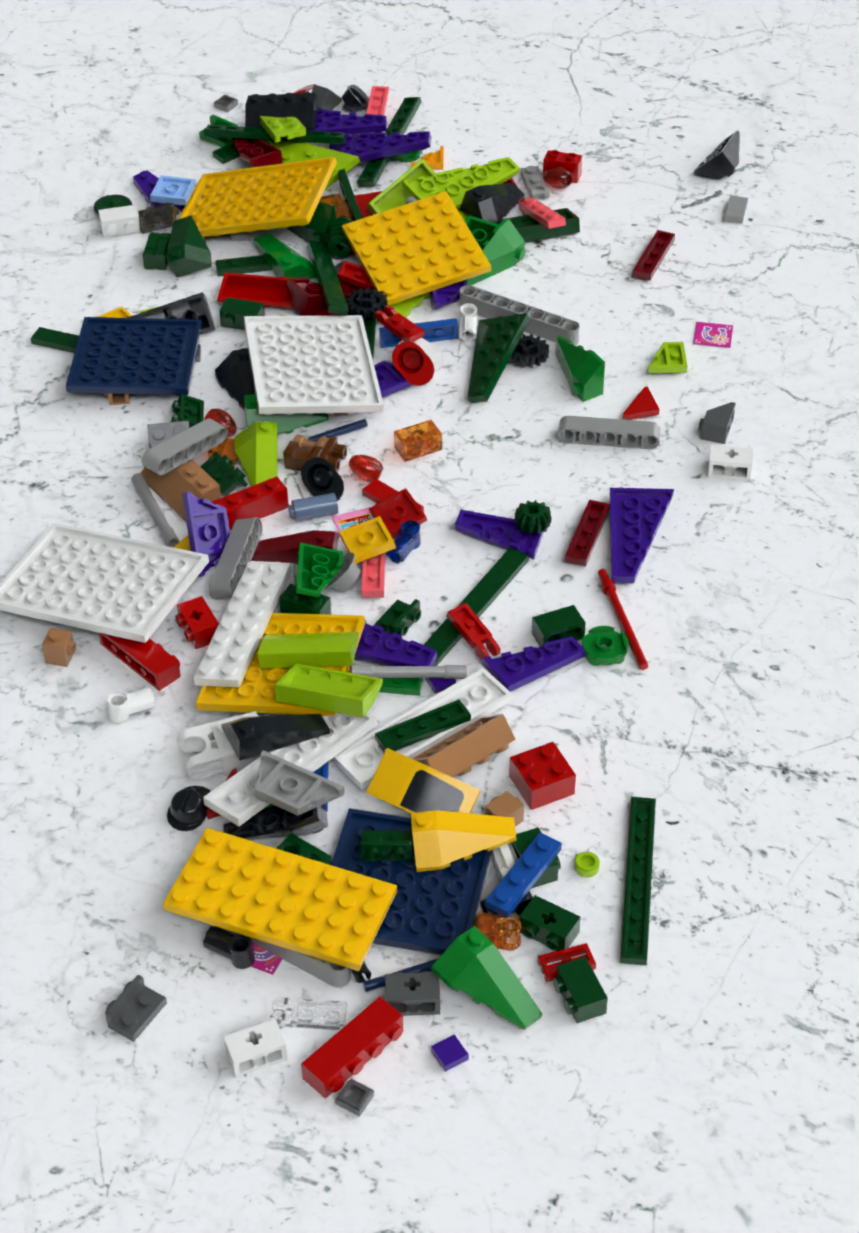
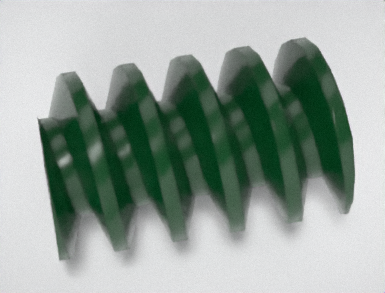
M338 217L330 225L328 250L333 256L338 258H344L351 252V245L342 231V225L352 222V220L346 217Z

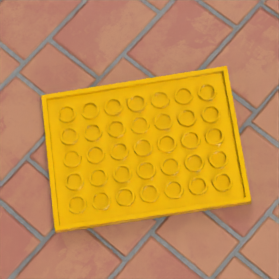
M329 157L202 174L179 219L191 215L202 237H216L222 234L233 235L239 232L250 233L256 230H271L273 228H288L290 226H305L309 224L337 164L336 158Z

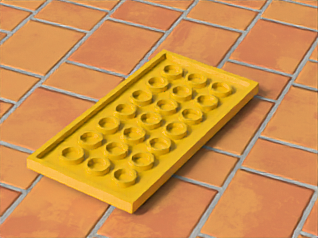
M206 828L166 897L163 907L164 910L359 971L397 893V885Z

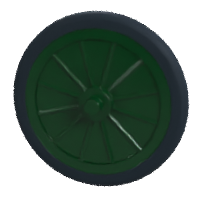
M107 195L95 202L94 211L99 215L98 210L132 205V202L123 195Z

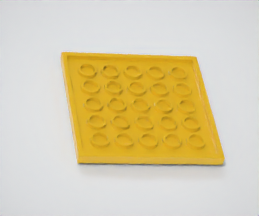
M446 191L342 225V231L373 287L377 289V292L383 291V295L387 296L388 305L491 271V264Z
M273 613L240 687L202 686L195 703L197 710L247 713L256 711L257 713L321 714L322 716H335V712L277 702L275 684L291 668L261 669L257 655L263 638L267 634L358 632V647L366 623L365 617L363 615ZM334 666L320 668H326L349 673L350 666Z

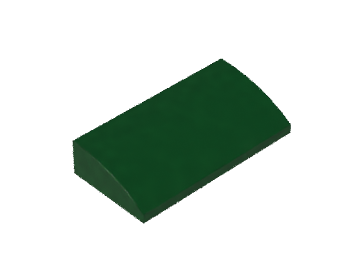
M568 208L553 210L565 217L566 225L550 229L528 215L507 218L512 222L525 242L580 232L579 217Z

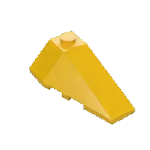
M439 810L411 813L417 872L444 869L451 866L450 863L461 858L467 860L472 858L474 853L484 849L491 851L517 840L514 817Z

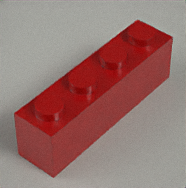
M276 476L212 501V503L226 508L229 529L231 531L235 521L238 519L255 517L261 519L288 508L287 487Z
M99 633L100 643L103 647L158 691L181 677L178 658L175 655H170L161 644H156L150 638L146 643Z
M378 997L301 1063L302 1079L325 1099L333 1092H338L346 1080L352 1075L360 1073L369 1060L378 1057L385 1046L391 1041H396L402 1035L403 1015L384 999Z

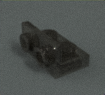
M164 203L160 206L147 207L144 210L138 211L140 232L144 234L172 227L174 220H176V215L179 214L178 208L173 203Z

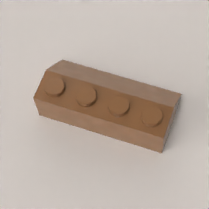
M193 460L161 476L146 467L140 473L143 475L148 486L185 522L186 517L182 493L191 492L193 496L200 499L205 498L211 502L221 498L220 485Z
M504 714L484 716L413 759L451 777L456 775L462 776L472 770V765L476 763L480 765L490 760L492 753H500L508 749V744L516 739Z

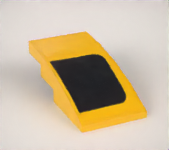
M386 748L366 793L410 814L434 810L471 813L481 790Z

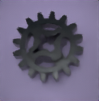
M367 287L366 290L359 288V291L353 290L352 294H348L345 299L350 315H362L364 320L367 317L374 319L376 311L382 310L384 312V308L388 306L387 296L383 295V291L377 292L376 288L370 290Z
M523 334L509 362L515 361V366L522 364V368L526 366L533 368L534 364L540 366V362L545 363L546 358H549V344H546V340L540 341V336L533 338V334L530 336Z

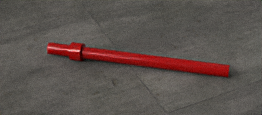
M600 569L598 576L602 582L601 588L610 600L640 669L645 670L649 665L615 592L616 586L613 580L609 578L606 570Z

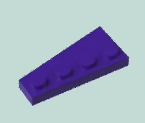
M460 510L455 522V530L507 550L513 548L529 555L531 559H535L544 534L542 531L539 535L536 533L530 535L529 532L522 533L521 529L516 528L515 519L467 510Z
M365 623L354 659L388 666H433L437 659V651L413 640L406 641L397 633L390 634L385 632L383 627L376 624L371 626Z
M570 636L546 642L543 647L529 646L523 648L522 652L511 654L510 651L501 653V657L498 658L484 657L482 658V665L511 692L585 657V649Z

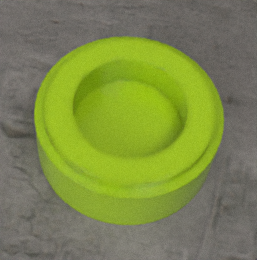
M582 852L575 857L574 870L578 875L592 877L599 871L600 860L594 853Z

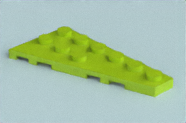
M262 140L281 150L283 163L335 157L337 164L325 190L339 179V170L345 169L347 173L360 162L358 156L304 142Z
M509 157L489 161L485 165L478 166V164L471 165V168L467 169L461 167L435 173V176L427 178L421 176L417 180L410 182L409 179L402 181V187L417 200L446 191L458 210L461 207L466 191L482 185L502 184L519 174L521 168Z

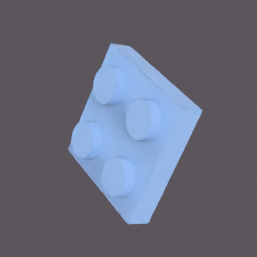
M161 175L150 195L151 202L176 204L178 206L186 205L196 187V179Z

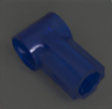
M406 521L401 525V532L394 540L396 548L386 552L392 562L397 564L403 562L413 549L420 546V525L416 521Z

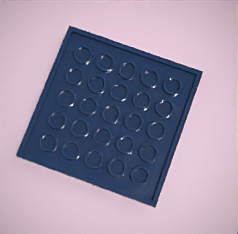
M84 317L66 382V392L189 395L202 329V320Z
M349 808L331 865L397 885V893L373 944L442 955L457 937L474 927L491 858V851L484 849L472 854L473 857L464 860V858L453 861L450 863L451 866L444 869L417 872L412 836V861H361V831L412 830L411 818Z

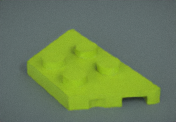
M260 116V124L274 142H280V137L293 139L306 136V128L296 117Z

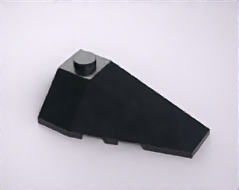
M737 130L724 139L714 149L715 151L706 157L707 162L704 163L703 161L694 172L698 175L719 179L725 175L729 177L736 172L735 168L739 164L740 132Z
M514 183L477 186L465 192L460 208L467 215L499 224L504 216L506 217L509 211L524 198L525 194Z
M203 292L129 317L202 320L201 334L215 330L212 313L206 295Z
M248 348L233 350L215 369L219 386L222 389L225 388L228 391V395L239 402V406L244 412V395L255 394Z
M323 805L298 816L280 807L272 806L261 810L241 826H237L233 822L223 824V833L246 840L288 837L291 833L296 836H304L310 833H318L328 827L327 813Z

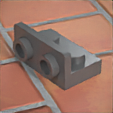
M137 975L133 981L126 984L120 996L108 1005L105 1012L108 1028L134 1042L167 1004L166 997L146 987L143 977Z

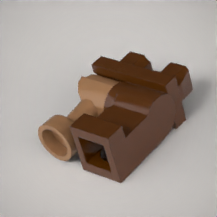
M297 434L283 452L285 469L301 471L306 461L311 458L320 457L326 459L338 471L340 459L345 460L347 456V446L338 444L337 437L333 436L330 438L322 436L317 441H308L305 436Z

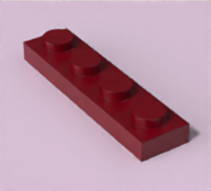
M657 230L634 267L632 276L642 280H651L673 244L675 234Z
M594 500L588 501L565 554V562L586 567L610 511V504Z

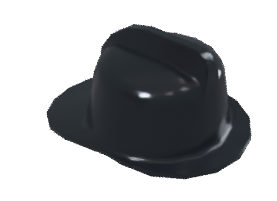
M356 85L347 86V90L342 95V100L345 103L344 109L349 108L356 113L368 107V96Z
M320 457L311 458L302 466L301 478L311 494L318 496L335 493L338 501L343 495L344 482L335 468L326 459Z
M196 785L189 786L173 796L167 812L168 823L172 828L178 831H190L203 823L207 816L206 811L209 808L204 805L203 799L204 796L211 792L208 788Z

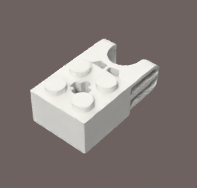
M256 711L182 730L177 736L179 748L185 753L200 752L189 758L186 766L188 775L193 779H202L221 773L227 776L230 775L233 769L239 772L258 759L261 754L239 761L221 727L223 723L243 717H258Z

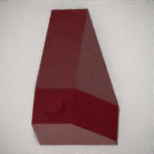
M232 138L242 160L253 167L283 164L280 149L260 139Z
M309 278L287 279L292 307L300 316H315L327 310L319 283L310 282ZM340 282L345 299L348 294H352L353 290L359 291L360 287Z
M312 530L260 540L251 561L295 563L300 543L337 550L339 533L335 531Z

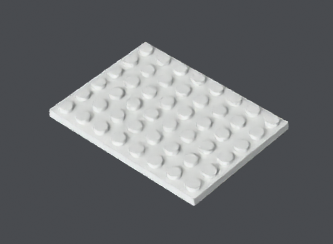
M362 315L244 316V328L259 414L291 415L296 413L352 414L355 412H383L384 404Z
M53 523L1 581L0 610L146 643L209 563V558L207 554Z

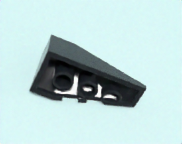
M321 714L243 717L221 724L239 761L260 755L263 750L266 752L274 751L330 733V729Z

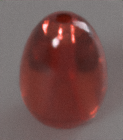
M563 167L550 168L543 175L544 181L549 186L557 189L567 188L572 182L571 172Z
M213 408L206 414L204 420L210 418L228 429L227 437H231L236 433V423L226 411Z
M354 455L349 460L351 471L366 482L371 483L375 479H379L383 471L381 462L371 456Z

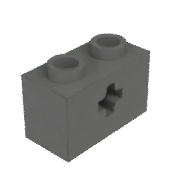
M396 972L385 974L386 1002L403 1016L440 1015L439 977L434 972Z

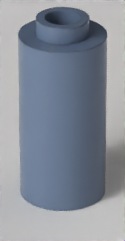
M335 493L292 500L291 505H288L290 518H294L297 522L338 514V504Z

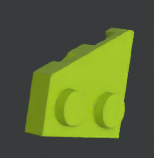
M663 342L660 351L654 356L653 363L649 364L648 373H687L688 366L683 342Z

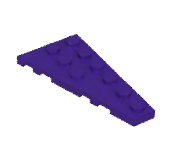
M319 109L315 129L308 131L351 134L378 133L387 130V117L374 114L357 116L354 112L344 115L341 114V111Z
M430 131L409 132L407 135H401L400 132H394L393 135H386V132L360 133L358 136H352L351 133H346V140L343 144H330L329 149L358 156L360 162L373 161L378 158H389L397 154H407L411 151L430 148L432 137Z
M610 488L611 578L614 583L635 582L674 496V489Z

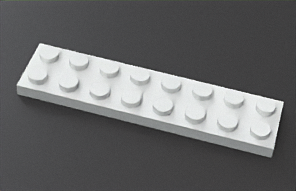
M248 562L222 616L220 625H218L193 678L195 685L240 687L292 571L291 563Z
M482 668L356 740L333 757L332 761L362 790L370 785L384 755V751L375 740V733L460 699L470 712L471 720L396 751L413 759L480 718L488 716L512 702L513 694L488 671Z
M335 713V716H322L330 729L329 734L270 751L269 753L314 772L377 726V718L369 713L363 718ZM261 756L204 796V805L237 826H241L271 804L255 796V785L258 779Z

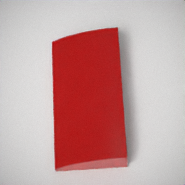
M224 273L217 302L224 303L226 298L229 297L264 303V306L293 309L287 286L288 278Z

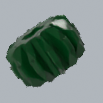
M527 500L526 504L520 503L515 512L516 528L521 529L522 533L529 532L530 535L532 533L539 535L541 531L547 532V528L552 522L550 507L545 506L544 502L537 503V500L534 502Z

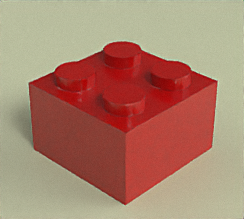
M554 742L510 757L509 777L531 810L575 794L576 774Z

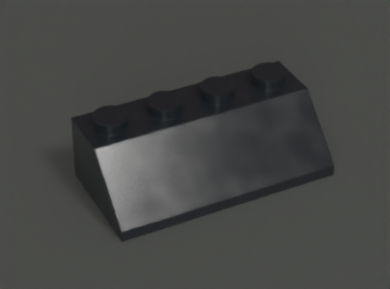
M316 93L249 95L245 104V127L263 128L260 124V116L296 117L306 130H314L319 113Z

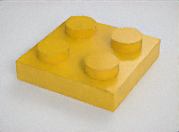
M380 516L339 531L347 551L355 554L354 562L356 564L396 548L394 540Z

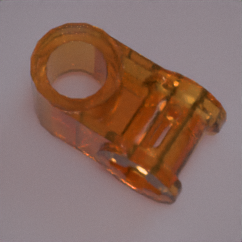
M478 913L474 916L472 927L475 926L497 949L513 951L520 946L521 936L519 933L521 932L522 925L516 917L509 916L506 918L489 913ZM507 937H510L509 944L507 943Z

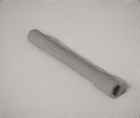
M134 474L131 481L161 531L165 543L168 547L176 546L180 541L154 499L142 474Z
M350 665L349 673L376 678L464 679L467 677L466 665Z

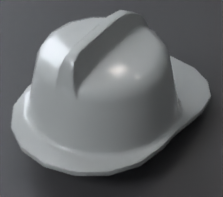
M348 553L343 557L341 569L324 590L332 587L340 592H346L356 585L362 572L354 562V553Z

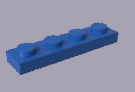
M457 318L414 323L424 330L422 338L428 342L458 339ZM379 328L381 348L396 347L399 342L403 341L386 328Z
M540 832L485 900V907L508 918L562 850V843Z

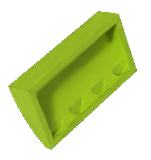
M422 158L369 202L367 209L375 215L405 205L406 200L411 195L402 187V181L408 179L409 182L414 181L421 176H425V178L435 176V172Z
M359 633L267 634L263 638L257 654L260 668H292L296 663L315 667L353 665Z
M296 663L275 684V697L277 702L363 718L373 705L383 680L376 677Z

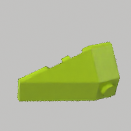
M255 422L235 436V456L239 458L241 467L245 470L251 486L277 476V422Z

